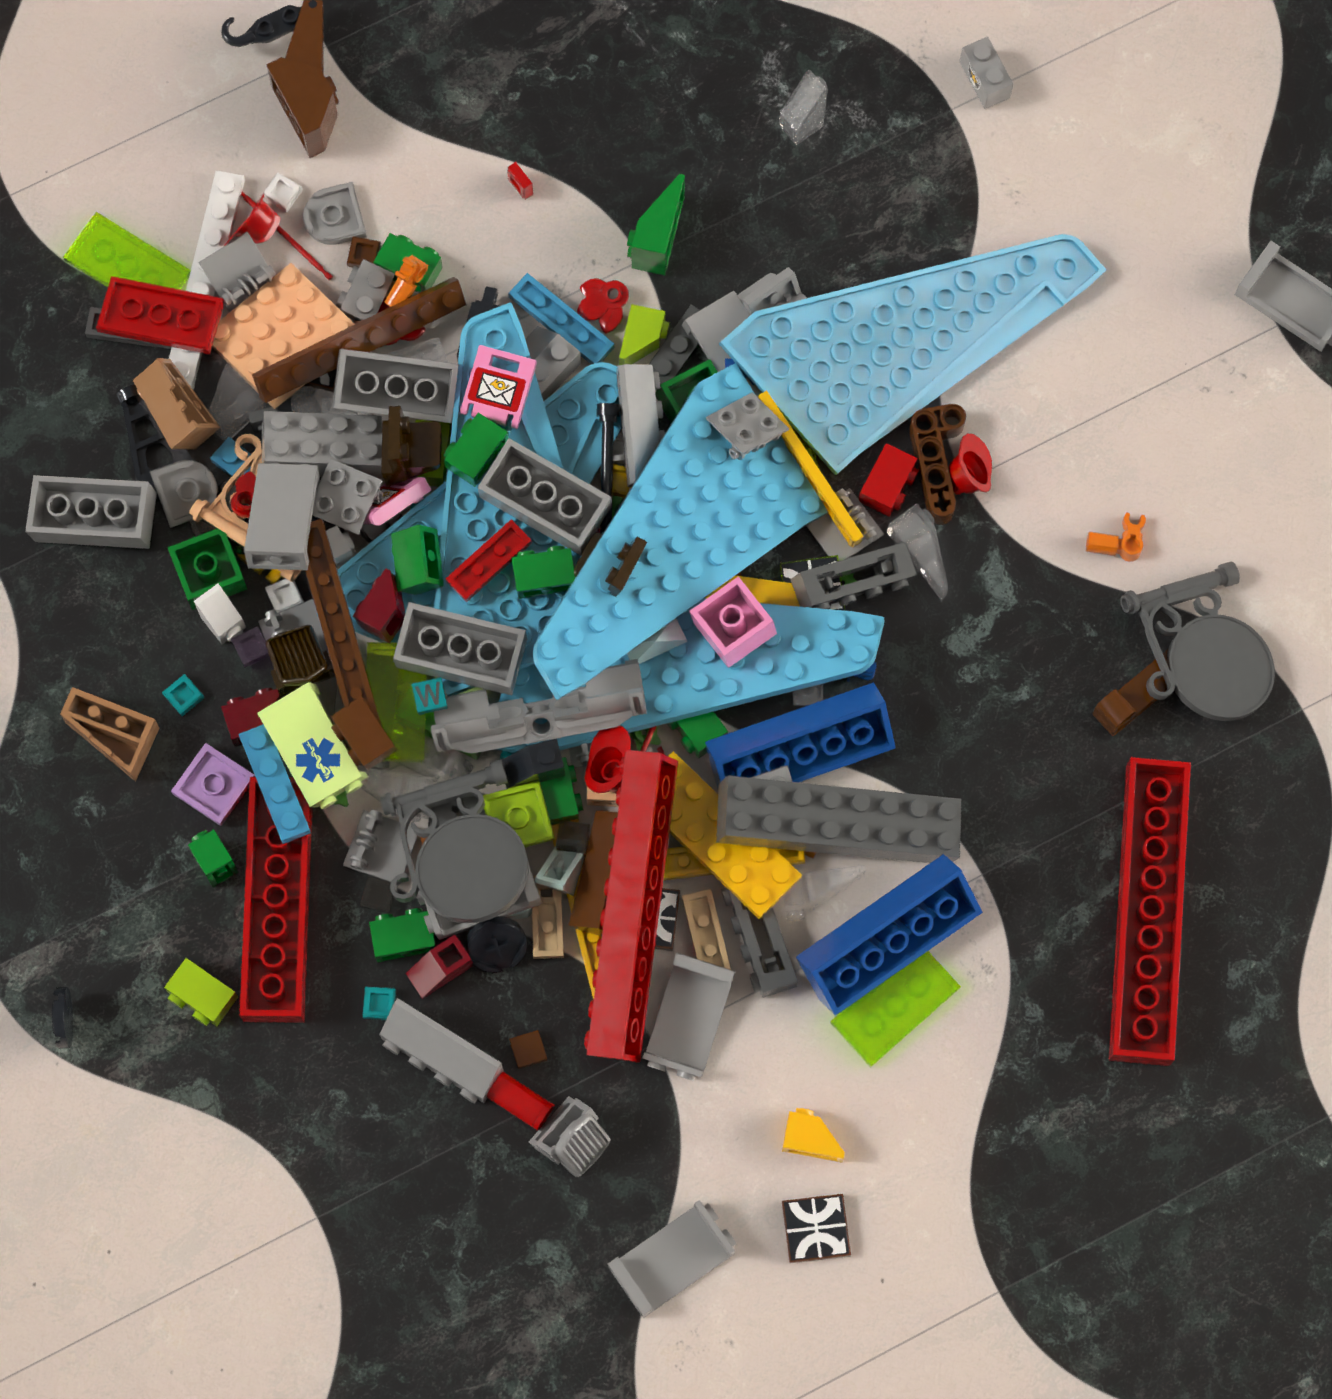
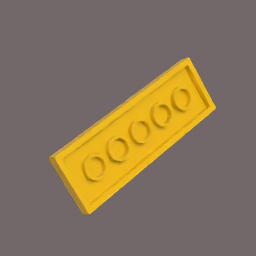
M673 751L668 757L679 762L669 833L760 919L802 878V874L775 848L716 843L718 794Z

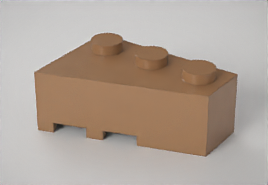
M157 358L133 380L138 394L145 401L171 449H196L221 428L171 359Z
M72 687L60 713L65 723L136 782L159 731L156 720Z

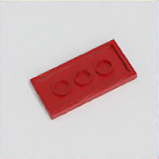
M111 276L96 329L100 333L210 354L225 302L220 297Z

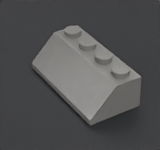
M537 326L525 340L531 359L537 361L535 374L543 401H545L581 364L580 351L561 335Z
M624 364L618 365L616 370L628 487H633L665 435V431L659 430L658 419L663 418L662 402L656 401L655 389H660L659 372H653V365Z
M398 998L380 1032L381 1039L385 1041L383 1046L396 1055L400 1051L410 1057L408 1062L421 1071H424L425 1068L430 1069L436 1073L434 1078L443 1085L450 1087L451 1084H454L462 1089L459 1094L472 1103H476L477 1099L485 1103L491 1086L497 1077L504 1072L501 1062Z

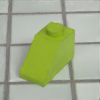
M631 304L619 355V365L634 364L660 347L661 338L667 339L670 322L665 321V311Z

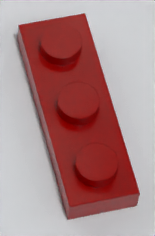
M511 519L446 577V582L467 603L512 562L511 557H516L519 552L524 551L530 546L532 540Z

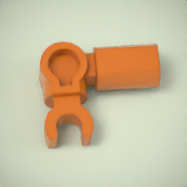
M413 255L404 257L402 267L395 273V276L398 278L385 303L392 307L410 298L417 287L415 282H420L424 277L428 264Z
M1126 512L1122 520V526L1125 530L1122 534V539H1119L1117 535L1089 531L1085 551L1111 556L1119 554L1123 560L1128 562L1137 560L1143 549L1141 531L1146 523L1145 515H1141L1138 524H1132L1129 521L1130 513Z

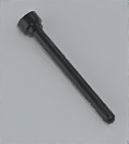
M599 403L596 406V416L599 417V422L602 423L601 491L611 496L612 499L614 423H617V417H620V404ZM612 508L600 525V534L602 535L612 520Z

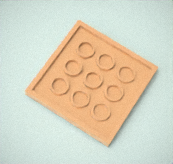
M292 263L277 273L271 282H266L219 321L212 345L256 391L257 388L252 374L355 325ZM304 385L268 403L276 409Z

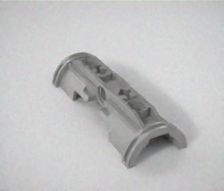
M638 659L625 661V664L607 667L588 681L586 686L574 690L559 700H556L553 695L552 699L525 704L523 698L489 704L486 689L446 696L448 709L434 711L436 725L431 726V732L438 752L455 749L472 754L618 727L632 716L647 714ZM538 718H545L548 720L544 724H538L534 722Z

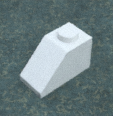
M216 584L194 601L201 619L221 644L226 641L232 642L243 633L242 629L246 627L244 621L219 584Z

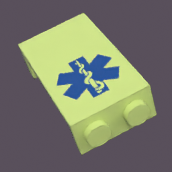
M308 682L258 712V715L309 806H320L321 809H325L337 802L336 796L346 791L347 794H350L363 786L361 781L368 778L366 772L359 771L349 756L344 742H341L332 730L331 726L334 724L318 698L321 695L316 684Z

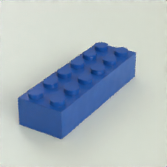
M874 682L705 742L717 788H719V783L727 776L751 778L786 765L788 766L792 782L799 783L896 748L886 703Z
M943 854L797 955L796 959L818 999L836 1016L983 912L961 868Z

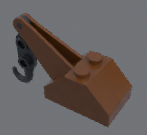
M304 0L301 7L293 5L284 6L257 19L245 34L234 37L229 33V26L235 21L234 17L225 20L221 28V35L224 41L233 47H243L255 43H269L293 32L286 57H281L266 64L271 87L309 158L324 152L338 116L336 105L339 104V100L335 94L337 89L330 76H324V7L322 0Z

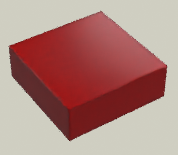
M514 162L507 167L508 180L521 197L526 200L533 195V183L519 165Z

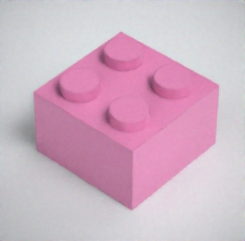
M739 576L690 610L694 625L728 668L777 634L773 619Z

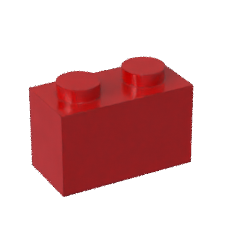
M886 443L860 491L859 501L890 517L894 509L899 511L906 498V494L903 493L906 485L912 486L919 473V470L916 469L918 458Z

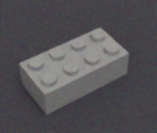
M339 349L332 407L388 415L389 406H401L404 416L409 418L452 423L459 364Z
M264 411L262 423V464L317 465L319 475L322 477L331 458L381 479L382 416Z
M508 438L477 487L480 498L561 545L571 548L573 552L580 556L590 538L597 532L612 508L611 496Z
M33 475L25 532L35 542L149 549L157 492L146 481Z
M408 602L393 661L396 668L513 695L527 642L526 630Z

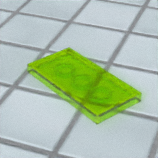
M97 212L63 256L64 261L106 287L109 285L111 276L181 290L189 279L191 272L187 267Z
M367 642L366 671L382 727L398 749L381 762H424L426 713L420 715L417 713L412 684L427 681V675L396 668L393 657L398 642H391L390 644L387 642Z
M927 951L841 1011L830 1021V1024L871 1068L954 995L961 986L934 956Z

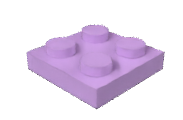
M205 743L173 787L171 793L222 826L249 788L250 777H255V775Z

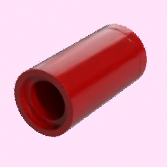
M502 1072L497 1077L486 1096L537 1131L545 1123L554 1108V1104L505 1072Z

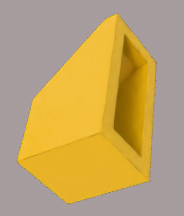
M796 1108L795 1112L789 1111L782 1152L843 1162L845 1152L819 1116H813L814 1111L804 1108Z

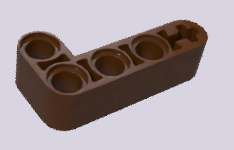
M957 404L920 409L913 414L910 424V437L914 455L918 458L916 465L919 470L918 474L927 515L937 525H944L950 522L956 507L942 440L955 438L964 429L966 412ZM955 417L959 423L957 425H950L945 421V418ZM919 422H926L930 425L931 428L928 430H921L917 427L916 424ZM932 449L937 455L933 458H928L922 451ZM937 476L942 479L943 483L933 485L929 482L928 478ZM942 496L941 504L942 507L946 509L945 512H942L941 509L937 507L939 500L938 497Z
M1168 649L1163 653L1165 660L1167 659ZM1156 659L1122 688L1111 691L1095 707L1093 715L1112 736L1119 733L1158 700L1151 697L1146 689L1147 680L1151 675L1161 671ZM1163 676L1160 679L1154 680V686L1158 691H1167V685Z

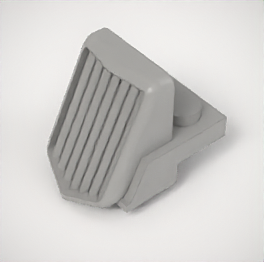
M789 267L777 275L774 273L767 274L737 295L749 315L755 311L807 298L801 293L796 275Z
M568 1096L530 1139L529 1143L556 1164L561 1163L572 1175L580 1177L598 1160L609 1145L610 1137L597 1122L599 1117L591 1107L577 1098L573 1099Z

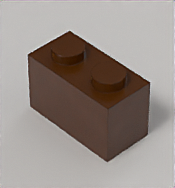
M362 696L331 716L335 722L331 726L332 730L341 742L345 739L352 748L348 751V754L357 767L362 764L369 770L398 750Z

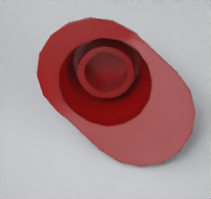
M265 193L261 195L249 217L225 245L230 243L234 237H239L246 232L249 233L255 244L264 243L273 236L281 222V218L263 200Z
M967 433L961 439L959 454L948 467L953 491L956 495L961 493L972 494L979 490L987 493L991 489V455L985 443L978 436Z
M619 725L618 727L599 730L593 738L585 772L586 785L592 792L605 793L610 791L617 793L618 788L621 787L623 775L620 774V763L622 758L625 757L626 750H631V738L623 726Z

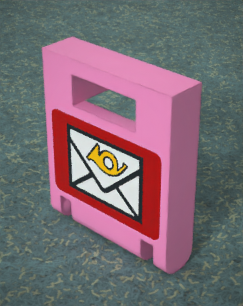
M479 345L460 414L467 415L470 404H473L472 418H475L479 412L495 424L506 427L509 415H513L511 428L518 429L537 361ZM493 357L519 364L517 373L493 367Z
M413 477L389 487L384 483L379 489L383 491L382 499L379 502H373L364 524L380 526L412 503L417 504L424 499L423 496L431 491L426 479L423 477Z

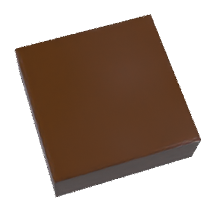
M352 237L347 267L353 268L356 266L359 268L363 259L374 264V260L381 249V241Z
M539 1030L509 1039L518 1069L547 1061Z

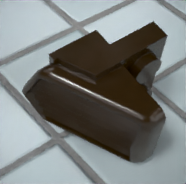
M389 406L388 420L382 421L381 474L387 487L406 481L409 478L435 471L440 467L442 429L439 422L410 423L409 417L404 416L401 406Z
M595 533L590 538L574 568L575 577L582 569L602 534ZM638 536L631 544L625 542L616 557L621 560L618 568L612 566L608 572L605 582L610 584L608 590L615 597L623 590L647 544L645 540Z
M312 625L291 629L266 640L265 645L274 670L270 672L280 697L290 694L308 682L317 684L336 677L327 650L322 651Z

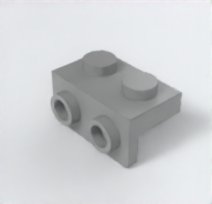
M363 259L359 268L353 267L347 280L352 285L348 293L342 291L336 306L347 317L356 321L365 320L377 314L395 274Z

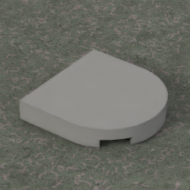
M353 181L315 192L303 209L305 228L309 235L320 243L335 245L352 241V237H367Z
M181 460L150 471L170 528L193 520V516L189 512L196 500H207L211 505L216 499L218 492L216 479L212 472L200 462Z

